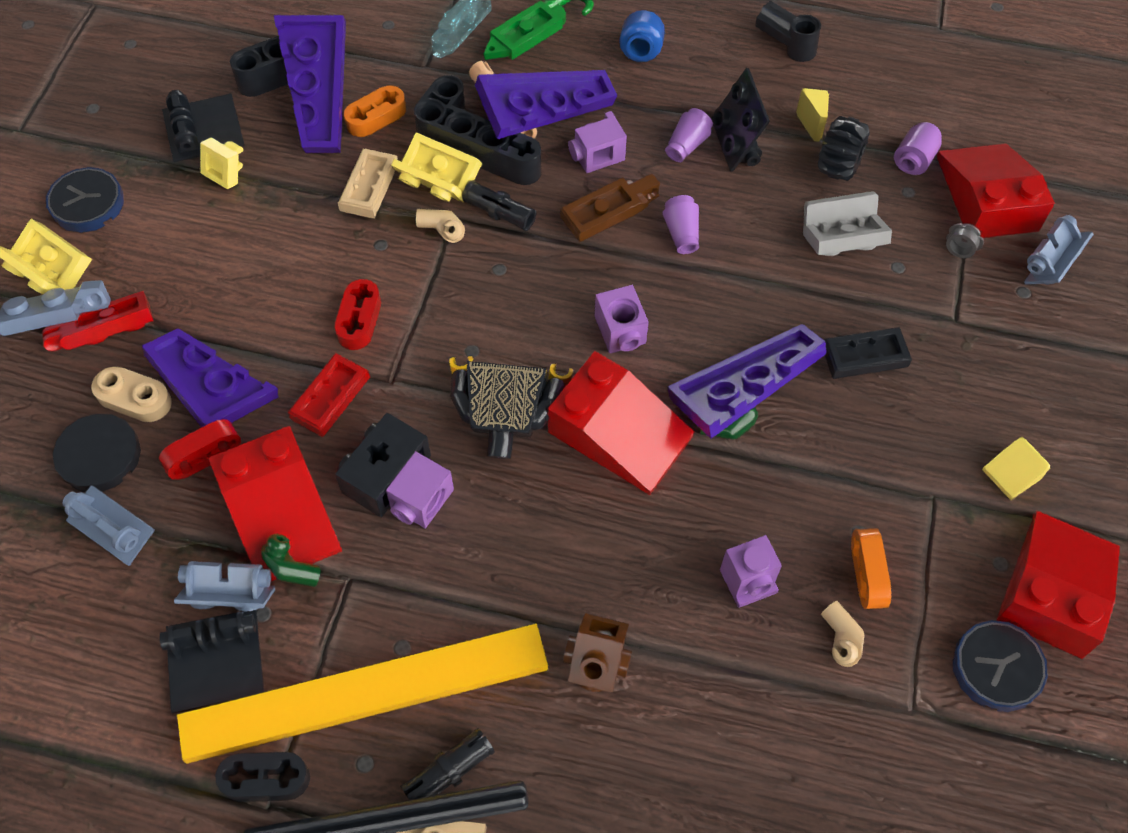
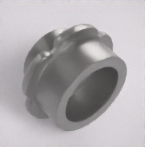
M958 223L950 227L949 234L946 236V246L948 251L954 256L969 258L975 254L976 250L978 251L983 247L984 239L980 237L981 232L974 225Z

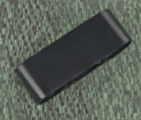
M279 36L241 49L231 56L230 65L238 91L242 95L255 97L288 85L287 71L281 53Z

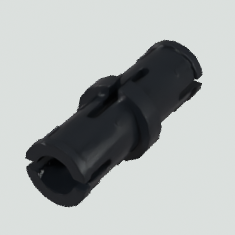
M474 180L470 181L463 191L462 199L464 202L488 212L489 217L494 220L503 219L524 231H528L535 222L537 211L510 199V194L504 191L495 192Z
M476 728L473 730L474 732L445 754L442 751L438 752L433 756L435 760L433 763L408 782L400 785L407 798L412 800L438 795L451 784L453 787L463 782L461 779L463 775L489 755L495 753L486 736H482V731Z

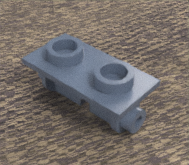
M1065 215L1064 217H1059L1047 233L1049 239H1043L1036 250L1028 257L1027 268L1031 273L1025 279V285L1059 283L1092 238L1093 232H1080L1077 227V221L1073 216Z
M93 485L89 487L86 493H68L62 502L66 514L69 515L66 519L67 522L128 566L131 565L155 531L151 526Z
M190 561L188 565H181L179 568L178 581L179 583H186V586L174 599V603L190 604L191 607L196 609H208L214 606H233L239 611H253L264 608L275 591V586H270L271 570L263 569L261 564L230 563L227 579L222 578V563Z

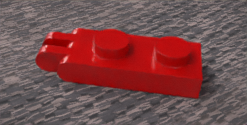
M144 291L111 301L108 308L82 313L79 315L78 320L44 328L42 331L44 348L48 351H56L62 348L71 350L85 344L95 345L101 343L108 336L123 331L132 332L141 329L146 323L154 321Z

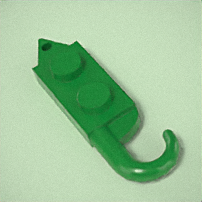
M540 0L490 31V41L484 51V59L509 57L513 60L558 32L566 22V12L562 6L573 0H546L544 2ZM580 0L585 3L582 15L586 16L592 11L594 6L593 0Z

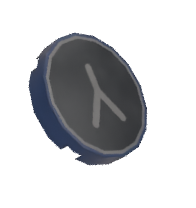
M92 167L75 169L62 175L51 185L46 195V207L54 221L67 231L79 233L95 231L104 227L103 222L107 221L110 217L114 220L119 215L124 204L122 188L114 175L103 169Z
M990 620L975 624L958 640L954 652L953 672L960 688L973 702L983 707L987 705L998 709L997 711L1011 712L1025 708L1042 693L1048 678L1047 660L1040 645L1025 630L1009 622Z

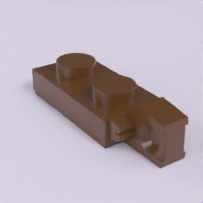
M652 173L635 182L632 180L626 181L622 177L563 206L560 209V217L580 243L642 212V210L649 206L651 201L659 197L660 182Z

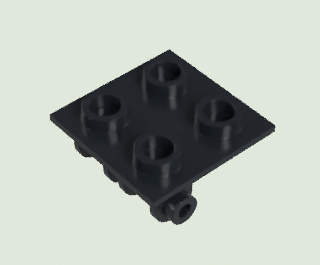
M745 68L711 118L729 170L732 172L740 162L747 163L748 166H755L761 161L762 150L756 140L770 122L750 69Z
M172 90L166 97L168 108L162 109L174 163L200 157V143L209 138H213L223 145L228 141H232L241 147L245 146L231 93L189 103L187 96L181 91Z
M257 610L241 611L166 626L165 632H160L161 648L168 652L172 714L264 693Z

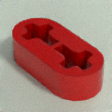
M358 279L351 282L344 291L335 321V332L340 345L345 349H362L372 339L381 308L379 289L374 282L367 279ZM363 295H369V297L364 298L362 307L359 308L357 300H361ZM355 321H358L360 329L355 330L353 335H349L347 331H352Z
M216 420L165 447L160 453L159 461L169 478L173 480L185 479L210 466L209 457L239 446L241 438L229 420Z

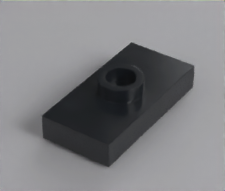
M900 327L824 339L826 343L825 358L833 379L909 367L912 361Z

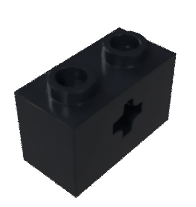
M387 412L378 423L375 422L368 427L363 436L362 443L356 450L345 455L340 461L335 476L341 493L382 518L390 508L386 490L415 451L428 459L430 458L428 437Z

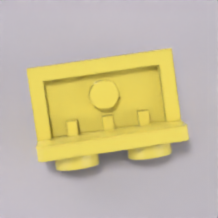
M415 133L402 162L394 159L391 164L400 173L398 178L400 181L416 189L419 188L420 184L431 188L430 194L446 202H450L451 197L464 202L462 199L463 191L470 181L475 180L482 165L479 159L419 133Z
M33 219L29 220L11 250L0 246V258L4 260L2 267L23 278L26 276L29 278L30 281L27 285L41 294L55 288H63L64 290L74 288L92 260L45 225Z

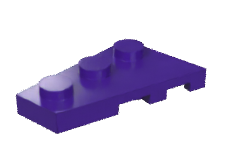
M178 328L142 345L144 356L201 427L222 419L229 420L232 423L279 397L277 387L267 381L264 384L249 375V370L239 364L231 365L216 356L214 349Z

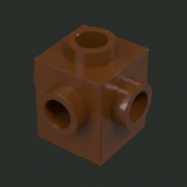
M585 613L577 637L569 636L563 662L571 664L568 682L579 684L583 689L592 692L607 691L613 693L617 676L626 678L632 650L624 649L629 624Z

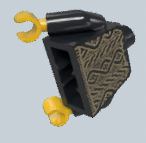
M468 356L469 361H467L466 365L457 366L455 357L450 358L449 363L452 372L450 397L461 420L470 424L474 432L489 434L487 457L511 459L513 436L531 438L533 430L542 429L549 421V406L571 381L573 376L572 368H569L567 375H557L555 373L556 364H551L548 375L546 368L473 362L472 356Z

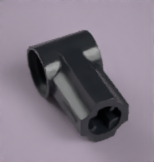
M769 1L762 7L761 12L756 17L755 26L787 46V54L791 59L799 62L814 59L817 54L821 30L820 20L812 15L796 16L772 1Z

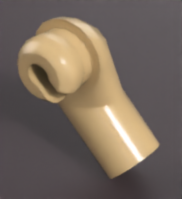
M417 209V227L435 228L446 241L451 243L458 242L464 237L465 227L452 211Z
M835 601L821 613V616L835 631L832 648L834 660L841 666L852 667L862 657L864 631L838 601Z

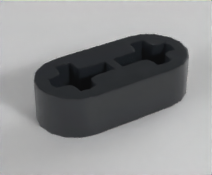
M238 753L228 756L220 763L215 779L219 790L232 801H288L298 798L308 788L310 771L302 758L295 753ZM287 765H291L294 772L299 774L298 778L290 779L289 785L286 788H283L279 780L268 779V775L283 774ZM242 766L249 775H258V779L243 780L240 789H236V786L231 781H228L229 776L237 775L239 767Z

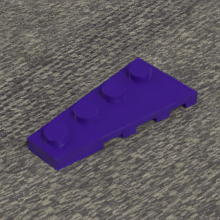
M273 15L287 71L286 76L292 94L293 108L302 148L305 153H341L346 35L344 15Z
M605 70L482 74L477 76L475 88L497 139L612 106L617 97V93Z
M801 324L667 386L669 398L712 439L826 355L825 340Z

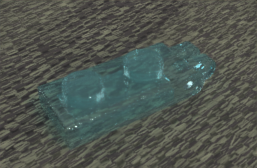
M459 0L451 10H448L438 23L439 29L431 37L434 57L443 58L446 55L452 54L491 12V0Z

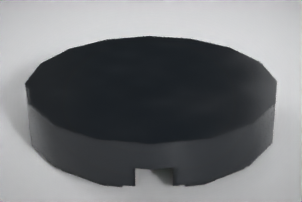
M93 414L80 418L65 428L56 440L52 456L56 471L66 483L81 492H86L91 485L102 492L115 488L123 482L122 478L129 471L131 473L134 471L139 462L141 447L135 431L124 419L113 414Z

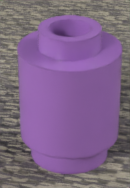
M922 122L909 129L894 153V161L899 169L911 175H920L928 169L942 144V135L938 127L932 123Z

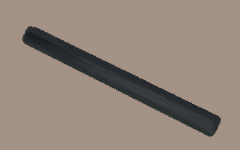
M518 780L249 828L243 831V833H397L525 810L528 808L529 798L526 785L523 781Z

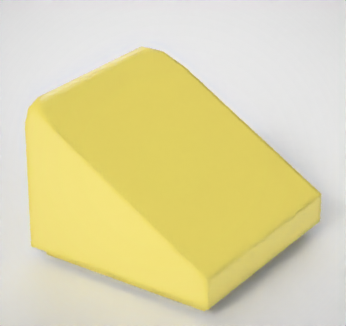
M804 88L800 93L796 110L797 116L812 139L819 142L822 139L828 118L829 94L825 90Z
M1020 437L986 464L982 470L1012 500L1040 481L1050 469V465L1025 438Z

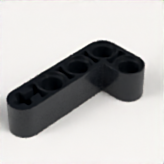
M444 75L437 78L415 105L414 117L417 133L479 159L482 163L480 169L514 183L531 185L540 179L541 146L539 142L522 133L497 139L488 119L466 111L463 82L458 77Z

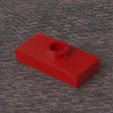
M335 353L288 411L289 418L319 436L324 437L369 380V371Z

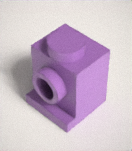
M612 111L605 113L604 120L589 123L575 129V139L568 142L569 151L575 162L579 161L587 174L624 161L627 135Z
M765 535L727 549L720 572L738 608L778 593L779 589L775 581L782 565Z

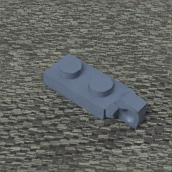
M102 280L85 281L79 287L67 290L55 288L45 292L43 295L25 298L24 296L14 297L3 303L0 309V335L6 336L78 320L79 315L82 313L108 308L111 298Z

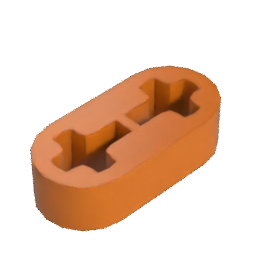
M384 86L351 103L344 110L346 129L353 136L366 137L404 116L406 112L405 95L396 86Z
M877 528L855 529L852 533L851 550L862 607L864 609L888 608L891 603V584L881 533Z

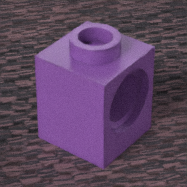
M629 285L596 294L595 319L609 353L621 350L631 351L640 345L646 344L649 322L634 286Z
M415 451L386 490L392 514L406 524L410 525L412 522H415L426 529L454 490L451 471Z

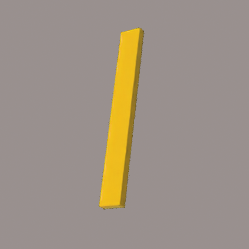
M537 623L177 714L182 760L188 764L547 671L548 663Z

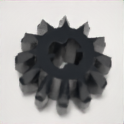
M843 116L837 117L831 123L819 153L820 158L817 164L821 173L827 174L828 177L836 180L842 179L846 181L856 174L868 144L870 135L868 124L859 122V119L853 117L846 118Z

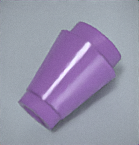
M691 108L688 112H684L678 121L668 146L665 148L666 154L672 160L682 162L711 135V128L713 126L711 118L704 111L697 108Z
M688 195L670 198L665 203L663 217L677 252L680 254L693 253L699 249V206Z

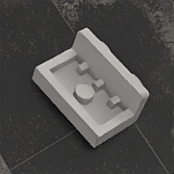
M874 191L812 200L804 204L803 236L818 255L834 256L842 251L855 249L872 250L876 246L891 244L892 230L877 215L878 195Z

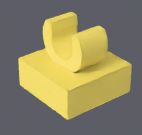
M213 138L201 142V174L226 189L237 185L238 171L243 167V164L238 161V154L243 152V148L232 141H228L223 145Z

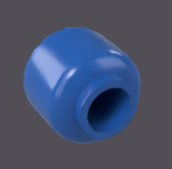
M639 10L631 13L624 20L619 42L620 48L626 57L636 62H648L661 52L665 37V28L661 18L654 12Z

